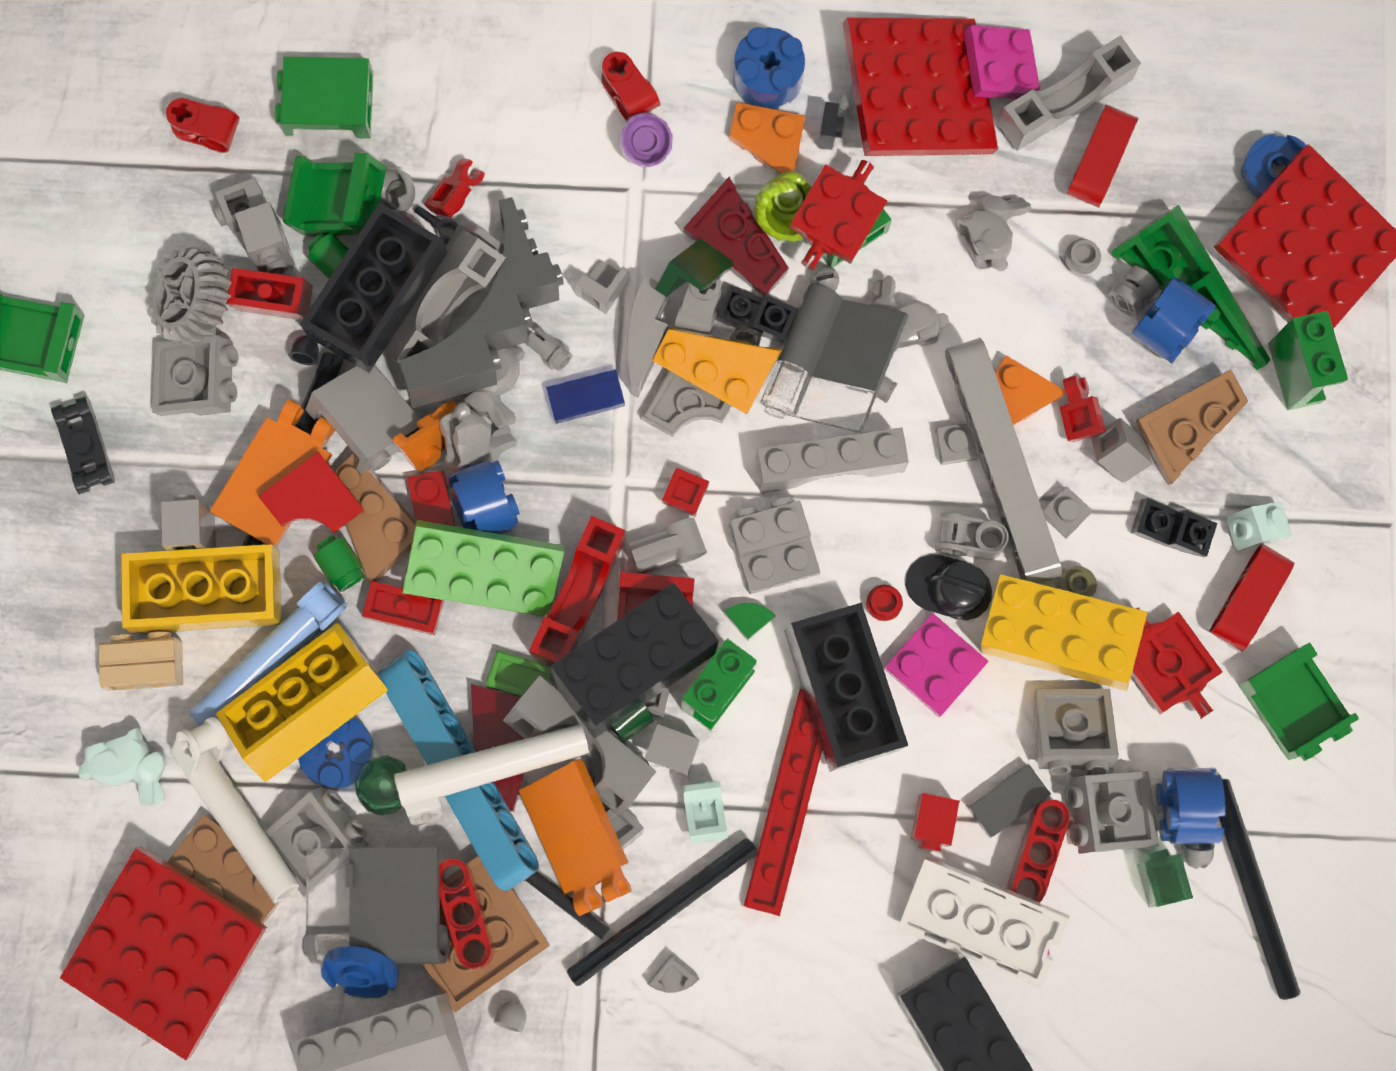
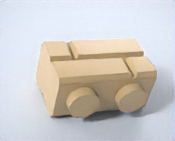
M170 632L148 633V639L134 640V636L128 634L110 636L111 642L99 644V684L101 688L107 691L183 686V646L180 640L175 637L171 638Z

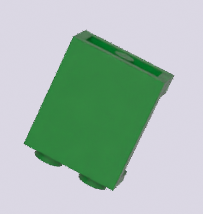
M283 57V70L277 71V88L282 93L281 103H276L275 121L276 124L281 125L285 136H293L294 129L354 130L356 138L371 139L374 72L369 58Z
M355 153L353 162L313 163L304 156H296L290 176L291 181L287 201L284 206L283 223L301 235H328L330 233L334 235H359L380 203L387 167L368 153Z
M0 293V370L67 383L85 315L74 304L60 302V306L57 307L10 298Z
M1327 311L1292 318L1268 343L1287 411L1323 403L1326 400L1323 390L1325 387L1341 384L1348 380Z
M727 638L682 697L681 710L711 731L755 673L753 668L757 660Z
M1310 642L1298 647L1239 684V687L1288 761L1298 757L1306 761L1323 750L1320 746L1322 742L1330 737L1336 742L1354 731L1350 725L1360 719L1356 712L1350 714L1312 659L1318 653Z

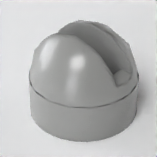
M820 266L812 273L810 283L820 284L836 291L839 285V275L830 266ZM827 275L833 276V278H827L817 283L816 278Z
M1184 844L1183 856L1186 864L1193 869H1198L1200 866L1203 869L1207 868L1214 858V844Z
M508 1001L498 1009L493 1023L512 1031L523 1032L527 1019L525 1009L516 1001Z

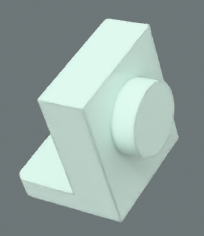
M1281 502L1251 506L1226 518L1237 551L1262 543L1281 541L1292 536Z
M701 780L694 782L692 785L683 786L690 844L728 839L720 782Z

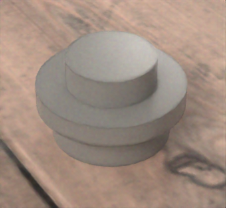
M1079 239L1068 246L1065 252V262L1068 268L1077 274H1090L1099 266L1101 252L1094 242L1087 239Z

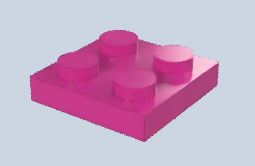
M970 25L964 30L974 97L1018 99L1032 89L1040 91L1031 31L1029 29Z
M932 613L884 667V670L940 718L989 661Z

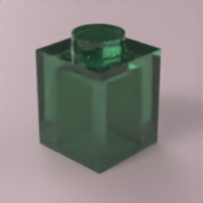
M1163 849L1145 854L1147 861L1136 864L1148 908H1157L1193 899L1181 853L1169 856L1168 849Z

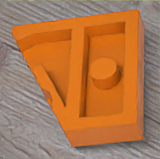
M737 102L729 140L742 150L751 152L754 159L764 166L766 164L779 174L795 171L806 115Z
M1007 355L995 372L1013 426L1033 416L1050 403L1058 401L1065 393L1064 389Z
M452 399L440 406L434 413L417 421V426L420 430L408 438L399 433L392 439L409 464L420 474L427 467L433 466L446 448L445 437L441 434L439 424L440 419L446 413L454 411L457 404Z

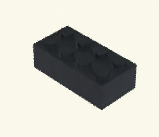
M379 203L299 324L307 337L370 373L446 256L447 250L442 238Z
M673 582L550 666V680L595 739L716 654L719 640Z
M862 602L793 622L784 630L829 772L899 752L909 746Z
M966 956L955 958L895 995L939 1071H1034Z

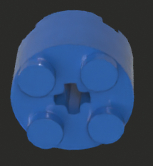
M756 27L751 29L747 36L741 40L734 57L733 82L746 104L776 110L789 101L792 102L798 96L802 87L805 69L803 46L798 38L778 28Z
M1174 276L1139 321L1131 335L1172 364L1184 347L1186 348L1198 333V328L1210 316L1216 305Z
M487 460L446 476L448 488L453 487L457 495L452 498L463 528L495 534H502L515 529V524L518 523L517 515H519V509L512 494L506 495L504 492L503 482L506 479L498 460L494 462Z
M1215 767L1168 768L1163 771L1162 783L1156 784L1155 792L1157 805L1163 806L1164 819H1160L1159 833L1162 842L1169 841L1171 844H1219L1221 842L1224 828H1217V821L1219 816H1225V795L1221 776L1214 775L1217 771Z

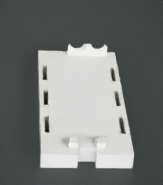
M926 856L898 929L1042 989L1053 961V957L1047 955L1051 944L1059 946L1070 915ZM926 930H927V931H930V932H932V933H934V934H937V935H939V936H941V937L946 938L947 941L944 940V939H942V938H939V937H937V936H935V935H932V934H930V933H927ZM963 945V946L968 947V948H970V949H972V950H975V951H977V952H979V953H982L983 956L980 955V954H977V953H975V952H972V951H970V950H968V949H965V948H963V947H961V946ZM997 961H1001V962H1003V963H1005V964H1008V965H1010V966H1013V967L1019 969V971H1018V970H1015V969H1013V968H1010V967H1008V966H1006V965H1003V964H1001V963H999V962H997Z

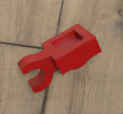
M460 159L450 178L443 177L424 203L432 213L452 218L464 206L465 198L472 190L468 186H476L482 182L485 176L483 171L474 170L468 176V169L473 164L471 159Z
M1078 375L1063 379L1069 404L1059 408L1067 441L1077 442L1105 433L1106 429L1098 397H1088L1089 387L1086 378H1078Z

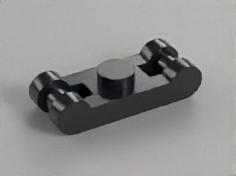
M88 396L75 399L76 403L65 407L63 404L51 407V413L57 425L72 473V481L79 495L89 492L92 486L101 483L103 486L115 483L112 467ZM81 417L84 425L72 429L70 420ZM96 463V470L86 473L84 466Z

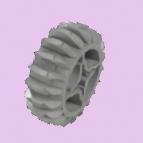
M183 247L180 251L174 250L171 258L164 259V267L157 269L158 277L156 282H152L154 289L153 293L149 295L152 299V304L148 311L153 313L151 323L156 325V333L163 335L164 339H168L172 343L190 346L192 342H202L204 336L215 335L216 326L223 324L222 316L225 311H228L226 303L231 298V295L228 294V288L232 282L226 279L229 269L223 267V260L210 253V251L193 247Z

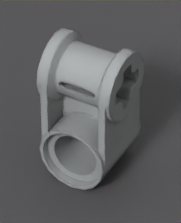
M720 278L711 285V289H708L706 294H701L699 289L690 283L688 284L674 328L712 334L721 298L722 282Z
M941 513L939 518L943 522L940 542L935 544V551L951 556H968L993 560L1004 551L1009 539L1008 531L1004 525L997 521L973 518L959 513ZM953 528L956 530L954 541L952 540ZM984 533L995 534L999 539L1000 545L995 548L986 547L981 541V535Z

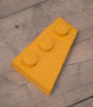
M671 327L668 329L652 361L747 414L750 412L783 349L753 345L750 342L739 340L732 341L717 338L714 335Z

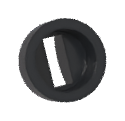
M300 335L293 340L288 357L302 365H315L319 355L318 343L307 337V335Z

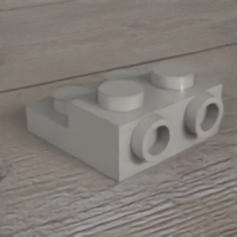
M218 335L204 336L202 342H192L190 346L170 341L155 342L152 413L160 416L194 413L202 416L231 412V402L237 399V388L232 381V367L238 364L239 359L233 342Z
M791 497L779 498L770 502V509L757 512L756 507L744 508L735 512L736 518L730 520V531L750 595L820 575V568L810 539L811 533L800 500L792 502Z
M1036 689L1034 694L1037 721L1035 738L1039 769H1048L1049 773L1054 776L1067 775L1071 772V769H1086V773L1089 775L1106 774L1109 769H1114L1119 753L1110 689Z
M1148 771L1086 775L1069 779V786L1066 788L1064 796L1067 806L1073 808L1074 824L1070 827V839L1074 846H1078L1079 854L1159 846Z
M324 786L308 792L265 831L299 883L298 890L303 897L310 895L336 871L343 869L346 864H349L350 848H367L369 846L364 839L367 834L363 825L355 819L349 820L341 809L344 803L340 795L334 790H326Z

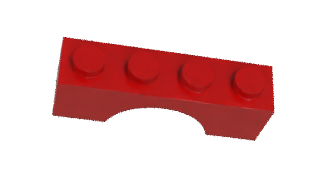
M591 515L576 548L573 562L561 591L552 608L544 617L529 649L532 657L552 665L577 648L626 541V530Z

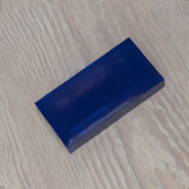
M616 369L546 387L555 424L625 406Z

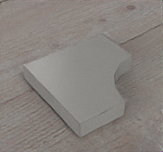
M668 370L641 419L674 437L683 426L693 421L711 420L722 424L732 406Z

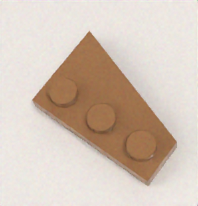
M1228 370L1134 421L1168 485L1176 481L1181 475L1180 473L1192 460L1198 457L1203 448L1217 433L1221 432L1248 400L1233 371Z
M353 453L334 472L364 509L363 513L346 526L363 565L368 582L371 583V581L377 582L410 551L416 521L372 469L362 475L358 472L356 468L359 464V458Z

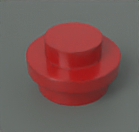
M882 584L874 587L866 598L868 613L878 621L886 622L895 619L903 607V599L900 592L891 585Z

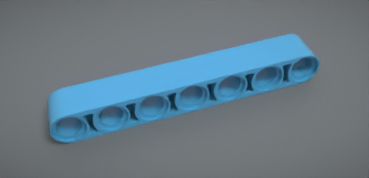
M406 650L378 671V676L388 689L386 692L388 698L426 765L476 752L427 665L415 651ZM494 782L445 796L488 874L501 890H511L539 870V862L533 849Z

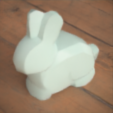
M132 729L125 736L108 742H100L85 749V761L78 769L80 778H93L101 784L120 786L134 780L138 783L139 801L145 807L151 806L153 803L160 804L165 798L158 780L164 773L166 756L161 751L150 753L148 745L143 741L141 729Z

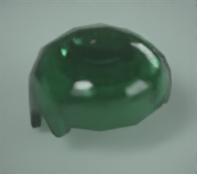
M386 755L372 758L361 767L355 780V793L366 811L383 816L396 813L402 808L394 774L407 771L404 762Z

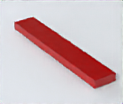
M801 688L796 699L757 850L758 853L743 907L779 917L822 754V747L803 689Z

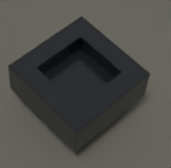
M825 102L819 141L820 149L833 150L835 138H842L844 117L838 116V103Z

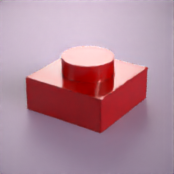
M676 467L662 498V504L696 517L710 481Z

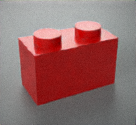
M232 268L230 277L232 283L228 289V294L231 295V298L227 300L226 304L235 310L303 320L310 309L313 285L304 278Z

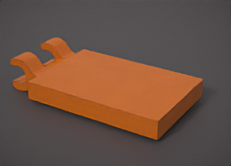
M290 399L284 404L277 422L266 417L209 511L211 514L264 544H272L275 548L278 547L291 523L282 527L258 496L317 452L328 463L332 454L325 450L324 447L335 432L330 423L322 417L316 422L311 435L295 427L302 417L304 410L301 405Z
M582 759L572 761L519 790L564 894L574 892L573 906L578 916L603 906L602 898L595 889V885L601 882L602 895L607 902L632 892L630 883L621 870V867L629 862Z

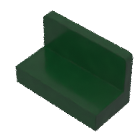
M700 238L669 262L655 290L668 297L683 284L689 282L700 291H704L731 270L734 262Z

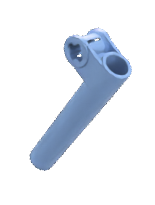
M325 581L318 582L296 603L298 607L188 711L191 717L200 726L209 717L218 719L216 716L218 711L295 655L321 630L323 631L347 608V603Z

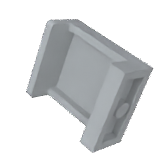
M375 365L370 373L355 366L312 392L306 407V411L314 420L324 416L359 458V464L356 469L361 475L370 469L374 471L380 470L391 460L392 455L400 451L392 441L396 435L402 433L408 438L420 430L417 426V421L420 418Z

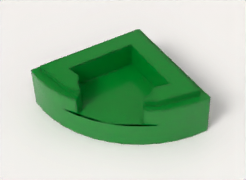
M754 603L737 604L724 611V615L747 641L776 617L766 607Z

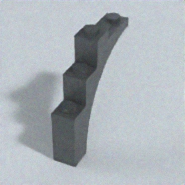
M513 197L499 200L500 220L505 234L503 256L506 258L500 266L488 296L468 321L449 337L418 354L399 360L403 382L412 409L497 385L496 370L501 369L497 351L529 342L528 328L533 326L529 309L559 300V286L564 285L560 267L558 264L552 265L548 252L538 253L534 238L527 239L525 230L529 228L523 209L517 210Z

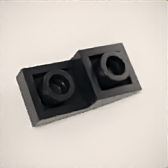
M729 285L716 321L751 334L784 342L798 308L768 295H764L761 298Z
M1146 498L1140 502L1131 534L1171 549L1205 558L1208 556L1218 523L1188 510L1177 511Z

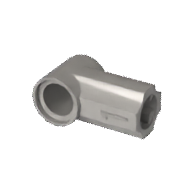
M695 518L674 522L665 527L662 532L628 543L639 574L674 562L676 564L686 563L700 558L707 553Z

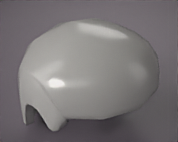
M387 167L380 203L403 216L413 205L415 187L410 175L398 167Z

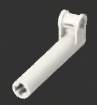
M209 717L204 721L203 725L190 731L184 729L176 734V740L170 750V754L272 902L278 903L286 899L299 888V883L219 764L223 751L228 744L227 734L223 725L217 718Z
M578 724L394 774L402 807L406 810L409 822L413 825H424L434 822L442 816L443 811L439 801L440 797L589 754L582 725Z

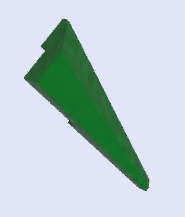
M1179 204L1144 226L1111 251L1117 260L1122 259L1131 267L1138 266L1146 270L1154 277L1159 285V289L1162 291L1174 276L1185 282L1216 305L1210 316L1201 324L1206 330L1211 329L1225 340V345L1232 351L1236 349L1253 362V367L1256 370L1269 363L1271 360Z

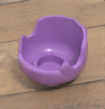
M641 113L633 115L626 121L620 131L619 146L624 157L632 164L639 167H651L666 160L672 149L673 134L667 122L652 113Z

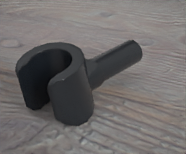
M420 205L414 210V213L437 230V236L442 238L444 243L449 242L450 238L444 235L441 229L448 226L455 231L458 224L453 219L445 218L440 220Z

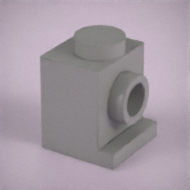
M256 177L216 191L215 195L219 205L213 208L222 227L228 225L232 233L240 231L235 213L242 207L249 209L267 203Z

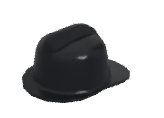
M930 554L916 560L911 564L906 573L905 587L908 596L917 606L927 611L967 621L978 618L987 610L991 602L992 587L989 578L980 568L968 562L944 555Z

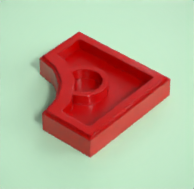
M319 452L315 453L258 496L282 527L294 521L312 520L324 524L335 534L364 512V509Z

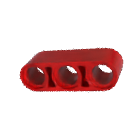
M1108 104L1105 105L1066 195L1097 208L1101 206L1139 117Z
M1260 544L1226 599L1209 633L1243 652L1257 633L1289 577L1295 562L1267 545Z
M1047 800L1036 805L1031 811L1007 883L1008 890L1019 894L1017 890L1019 882L1023 878L1030 880L1035 887V894L1031 899L1039 903L1046 895L1070 821L1069 810L1061 801ZM1046 807L1052 808L1058 815V823L1054 828L1047 827L1042 822L1041 814ZM1034 843H1039L1046 849L1047 856L1042 864L1034 862L1030 857V848Z
M447 859L439 864V896L456 956L459 962L467 968H483L493 959L494 945L474 876L470 867L465 862L457 859ZM452 866H459L464 873L463 882L457 887L450 888L444 881L445 872ZM462 903L472 905L475 912L474 919L467 925H461L455 918L456 908ZM473 940L481 941L486 951L484 958L477 963L471 962L467 958L465 951L469 942Z

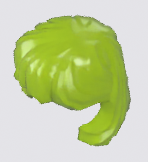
M790 171L774 177L760 189L755 197L754 211L756 222L769 236L778 241L796 242L797 240L803 241L804 239L803 236L788 228L812 188L800 173Z

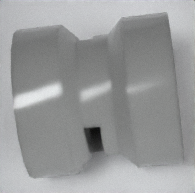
M1132 266L1124 275L1125 280L1122 284H1116L1108 293L1111 302L1121 312L1131 317L1136 316L1143 308L1145 299H1151L1159 290V285L1154 277L1138 266Z

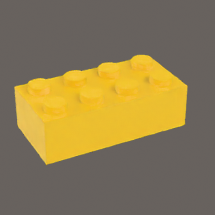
M272 544L121 553L122 628L132 634L279 625L282 622L280 552Z
M1000 574L981 642V651L991 656L1127 691L1148 612Z
M337 622L218 711L216 716L242 759L266 783L387 692L388 689L359 647Z

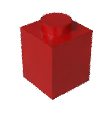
M927 793L918 795L910 840L919 841L918 848L933 852H941L942 846H952L960 800Z

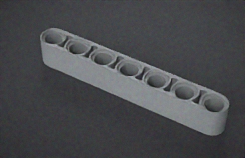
M979 337L946 348V362L1001 523L1008 531V543L1020 578L1040 584L1061 577V563L984 341Z

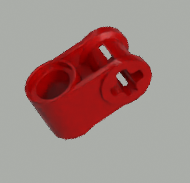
M614 51L604 58L602 62L603 73L601 75V83L626 121L633 115L649 113L661 105L653 86L644 78L626 53Z
M187 98L175 99L166 108L167 120L171 125L173 134L178 139L204 146L216 152H229L240 121V117L236 113L223 107L210 106Z

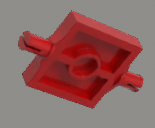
M861 160L852 177L843 175L825 164L788 228L803 236L811 245L801 261L806 267L814 255L808 269L815 270L823 253L835 255L851 264L888 200L872 192L864 184L874 169V166L869 163L865 172L861 174L868 161Z
M1177 612L1163 622L1152 625L1146 618L1131 676L1160 715L1176 704L1189 701L1200 719L1213 712L1214 709L1211 708L1201 692L1208 682L1219 676L1223 671L1180 612Z

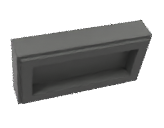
M1028 763L970 805L968 810L990 839L1051 793Z

